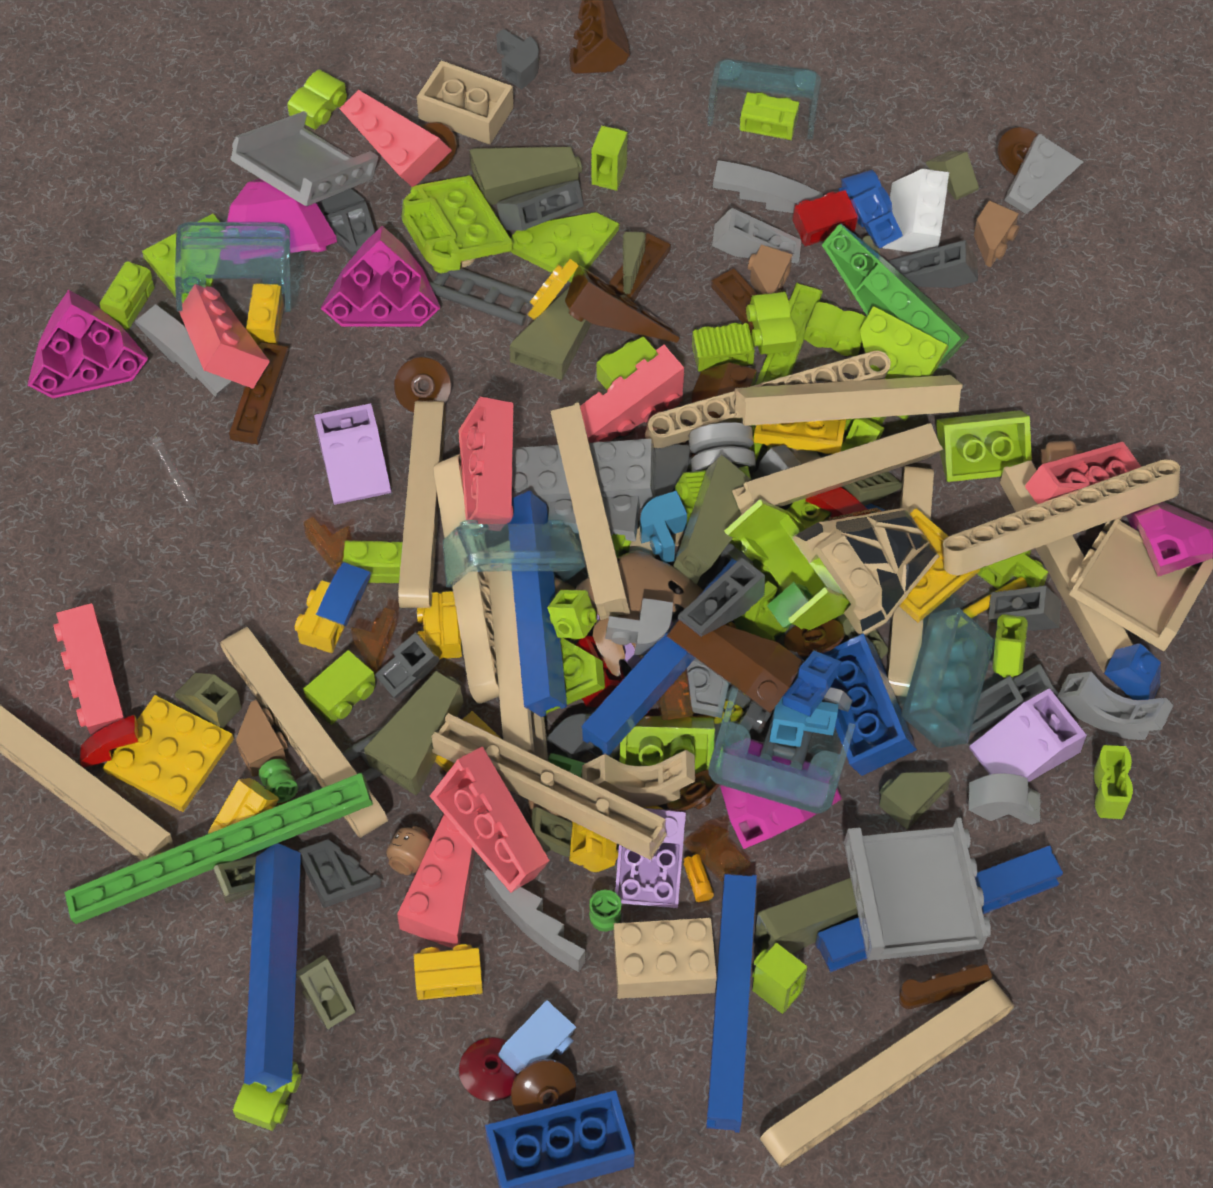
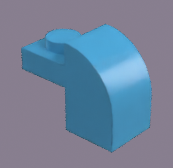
M677 491L660 495L650 500L644 506L640 517L641 544L650 541L653 553L655 555L659 554L661 561L666 563L674 561L675 544L671 535L685 531L687 524V513Z
M783 697L775 706L769 742L800 747L804 731L833 736L839 704L821 701L811 716L782 705Z

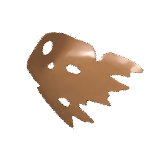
M642 550L631 551L617 558L618 561L620 560L618 564L630 614L614 617L639 620L643 598L673 602L672 612H676L675 604L681 605L686 609L704 590L670 564L657 560ZM588 577L576 586V590H587L592 607L595 609L596 615H599L590 578ZM669 581H674L683 589L684 593L680 595L675 594L668 587ZM606 618L600 620L594 626L593 638L601 657L607 664L606 666L612 674L619 677V660L625 659V653L622 645L605 639L609 619Z

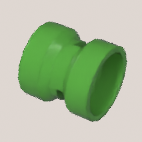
M273 759L266 762L260 768L259 777L266 790H269L279 798L277 803L286 802L295 796L298 791V785L291 775V770L286 761Z
M601 890L593 894L590 899L589 919L593 927L599 931H611L614 929V923H620L622 903L620 897L615 892Z

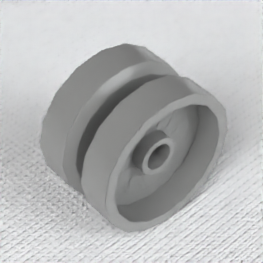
M735 422L717 423L702 426L691 431L689 434L690 450L692 453L697 454L691 459L692 472L706 471L722 454L737 468L748 466L749 473H753L757 467L755 453L749 450L754 444L751 426H744L743 423Z

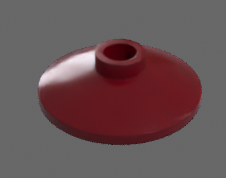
M484 1038L469 1046L462 1055L459 1064V1076L464 1088L472 1096L484 1101H499L511 1096L512 1085L518 1074L498 1056L507 1040ZM489 1061H495L498 1066L491 1070L486 1067V1064Z

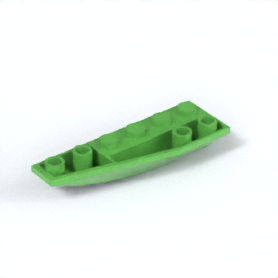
M839 224L822 244L867 316L874 306L948 345L949 348L936 370L948 361L969 338L926 295L844 225Z

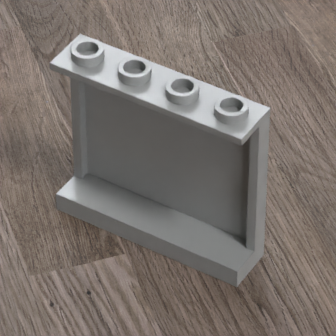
M305 111L237 135L232 144L231 161L306 207L370 181L374 176L379 157L369 151L353 158L304 128L307 116Z
M956 818L954 826L947 828L862 836L861 828L847 830L844 847L867 961L983 948L987 937L991 934L990 921L988 917L983 916V891L981 887L976 885L977 865L975 859L970 858L968 850L970 848V834L968 829L963 828L961 818Z

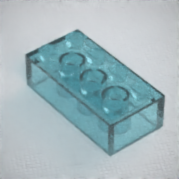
M959 607L930 614L901 715L902 718L938 748L968 743L995 642L987 632Z

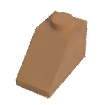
M761 244L757 255H751L748 263V270H751L750 282L758 295L780 293L791 272L792 254Z

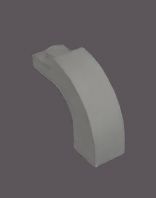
M1092 672L1068 674L1057 696L1058 700L1083 722L1114 736L1132 740H1145L1149 731L1162 730L1173 707L1167 698L1132 700L1117 695L1105 687Z

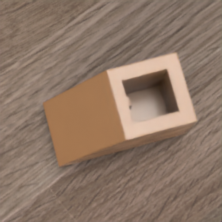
M992 201L987 203L977 218L974 237L985 264L989 267L993 265L996 259L1001 260L1007 249L1006 243L1008 240L1014 241L1020 226L1016 225L1018 213Z
M257 700L250 703L236 738L239 754L252 777L259 775L262 765L270 760L282 759L286 761L284 750L288 748L282 733L278 732L275 734L272 728L274 721L267 708L261 709Z

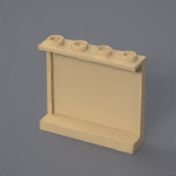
M1122 517L1108 521L1103 530L1107 531V534L1101 531L1092 545L1097 550L1095 551L1090 548L1081 563L1086 568L1084 569L1079 566L1070 580L1075 586L1069 595L1160 650L1165 651L1177 634L1211 574L1213 559L1203 561L1199 567L1192 565L1157 577L1140 532L1120 521Z

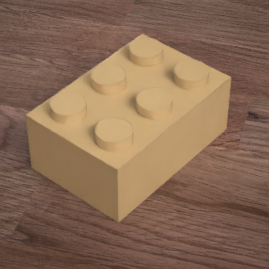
M440 61L417 96L418 118L429 123H442L449 127L451 131L491 144L513 109V86Z
M711 918L614 923L613 941L618 999L715 993L717 977Z

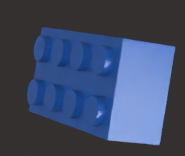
M863 633L823 653L841 661L840 670L830 687L844 691L852 700L848 712L838 709L835 723L836 731L850 766L863 776L916 751L917 748L877 650Z
M616 1090L485 1125L486 1140L499 1188H557L634 1167L635 1153Z

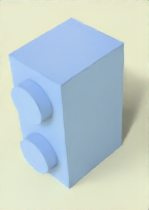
M546 1000L503 1045L498 1056L513 1071L519 1074L524 1067L532 1062L550 1059L556 1052L561 1056L573 1043L574 1040L570 1036L576 1026Z

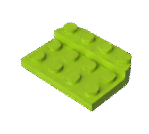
M470 175L411 187V193L403 199L402 221L425 260L433 265V269L438 273L460 270L461 261L512 251V240Z

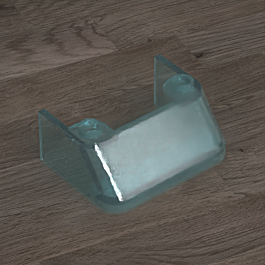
M722 60L716 64L709 95L707 126H713L720 87L811 98L812 105L807 139H813L821 90V78L815 71L736 60Z
M186 222L179 225L176 230L175 258L177 312L183 311V293H190L194 284L205 288L206 278L262 279V284L281 286L282 293H285V312H291L289 228L282 223Z
M466 520L460 522V526L456 527L443 540L446 587H453L468 572L553 571L554 577L566 582L585 567L583 550L571 526L565 525L563 520H553L547 522V524H478L477 520Z
M732 688L709 764L711 779L719 785L808 812L823 813L827 811L833 803L855 724H848L840 754L830 751L819 752L812 758L809 770H801L748 753L751 742L748 730L740 724L731 722L739 695V690Z

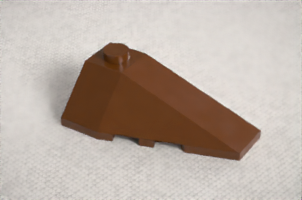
M582 0L578 19L582 23L579 29L574 32L573 37L578 40L576 48L573 47L570 50L569 55L571 71L574 74L612 72L618 66H622L630 56L628 39L612 0Z
M580 265L575 270L565 299V303L570 310L568 313L580 322H583L585 319L595 325L677 343L680 337L675 329L645 309L639 312V307L626 295L623 294L617 297L615 291L608 287L609 284Z
M728 362L701 371L692 392V403L733 392L735 388L754 386L756 370ZM708 412L712 418H720L717 412Z
M678 620L667 635L669 639L769 713H771L789 689L803 663L801 659L780 643L728 625H723L701 637L682 621Z

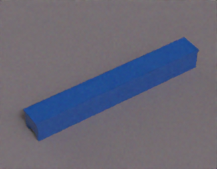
M529 490L512 498L513 517L507 525L524 707L543 717L546 716L547 710L554 707L566 708L567 701L561 642L550 621V614L547 608L556 596L547 504Z
M732 559L725 566V568L716 576V578L706 587L705 590H707L715 581H717L737 561ZM677 621L581 726L582 740L587 744L590 741L602 750V754L609 756L695 659L667 637Z
M278 843L270 846L256 857L244 1074L245 1084L251 1085L256 1082L265 1085L266 1091L271 1093L286 1083L292 1082L301 860L300 852Z
M1050 845L977 873L975 877L976 885L982 888L984 896L983 914L1059 885L1057 877L1062 876L1063 871L1054 857ZM859 917L817 934L816 947L820 950L830 972L867 959Z
M725 874L706 1128L734 1130L740 1133L757 875Z

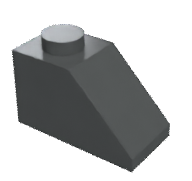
M1047 586L992 592L989 621L997 623L1001 615H1010L1026 618L1028 622L1027 630L1037 631L1059 628L1061 600Z

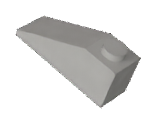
M731 208L714 225L712 246L735 257L750 258L752 254L757 255L762 244L792 254V263L799 262L801 239L734 208Z

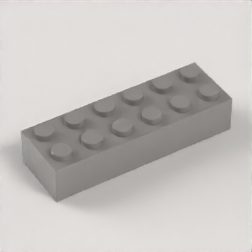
M652 439L589 443L602 498H613L623 495L639 496L640 508H644L650 500L655 498L656 455ZM558 445L513 448L512 498L530 490L547 504V514H549L551 502L571 500Z

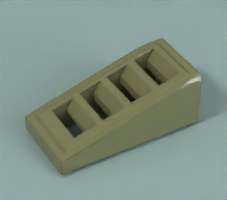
M625 232L623 234V289L625 294H631L645 252L646 234L644 232Z
M887 471L842 486V488L866 506L901 489L902 483Z

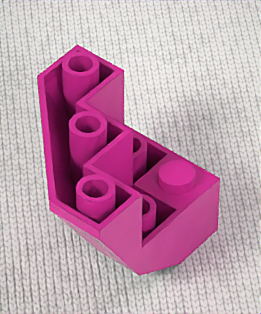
M259 178L247 182L230 205L220 257L221 260H233V264L248 263L249 259L261 257L283 258L288 256V253L307 250L322 252L327 250L328 245L336 243L337 237L316 203L306 207Z
M383 226L363 243L343 268L321 306V310L342 327H421L440 309L438 300L422 267L404 244Z
M68 290L53 311L40 338L28 386L54 399L133 381L148 360V357L117 321L94 303Z
M1165 502L1126 515L1130 526L1140 532L1157 577L1213 559V523Z
M748 737L720 749L719 768L723 776L720 787L730 822L742 848L745 849L772 838L842 800L830 771L808 761H804L802 770L794 771L790 767L791 760L773 756L770 763L762 762L760 754L764 744Z

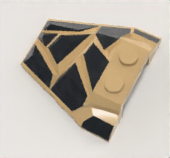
M906 508L818 522L792 538L809 563L818 558L821 559L851 603L844 614L858 635L863 633L867 635L883 626L939 557Z

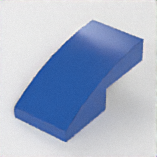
M877 187L850 199L863 226L878 248L903 237L892 211H888Z
M343 562L333 577L316 615L347 627L357 600L361 601L371 572Z
M814 650L799 668L797 680L783 695L782 705L811 716L837 676L841 667V661Z

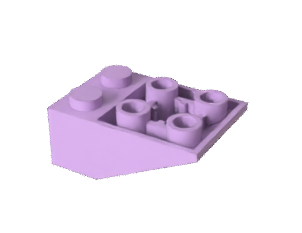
M371 403L314 415L317 436L334 505L391 493Z
M1049 688L1020 705L971 744L969 749L989 775L1014 774L1023 776L1030 782L1079 754L1087 735Z
M644 808L665 818L667 836L652 860L619 845L615 893L620 897L623 904L678 908L686 811Z

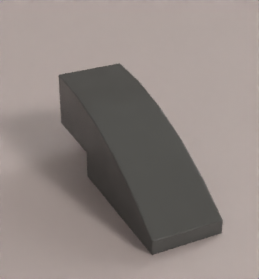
M1039 664L1015 679L1011 676L1005 678L959 705L958 709L973 734L997 725L1024 702L1049 688L1056 697L1059 692L1047 671Z

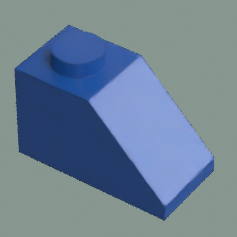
M1141 643L1115 650L1104 674L1131 699H1154L1160 687L1161 662Z

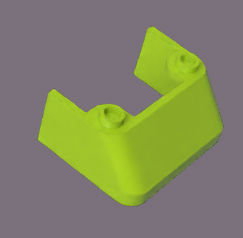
M759 499L724 531L728 536L741 541L743 545L740 548L750 560L757 559L764 563L783 591L793 582L806 586L811 592L813 598L788 618L790 623L798 626L800 629L812 630L843 615L851 605L821 559L818 558L809 563L792 539L796 534L804 531L806 527L791 512Z

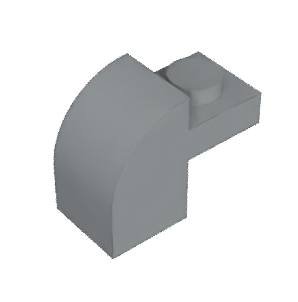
M643 598L639 620L609 616L605 639L612 640V642L619 645L635 643L634 655H646L668 632L672 619L673 602Z
M992 774L969 782V811L989 821L1009 814L1027 824L1032 825L1040 822V793L1028 787L1027 778L1014 774Z

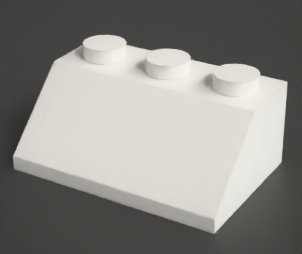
M920 169L892 182L890 193L892 213L903 237L882 248L913 253L938 248L949 172Z

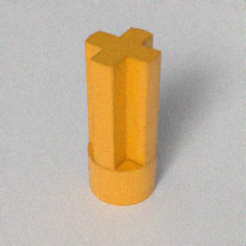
M700 855L687 856L683 859V864L696 902L712 899L714 893Z

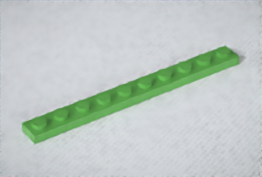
M362 773L356 774L68 890L64 893L70 919L75 924H78L214 869L213 867L218 864L232 862L371 806L373 802L366 779Z

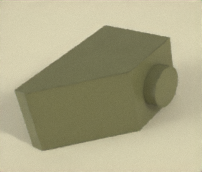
M947 772L902 773L895 781L889 779L880 790L881 799L879 807L908 830L948 790L951 775Z

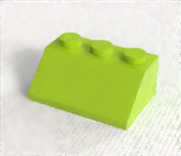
M1021 410L936 419L937 439L943 448L939 453L946 482L1001 477L1004 467L1032 461L1030 416Z
M644 716L621 741L620 762L630 766H651L687 750L694 754L695 774L707 769H713L714 718Z

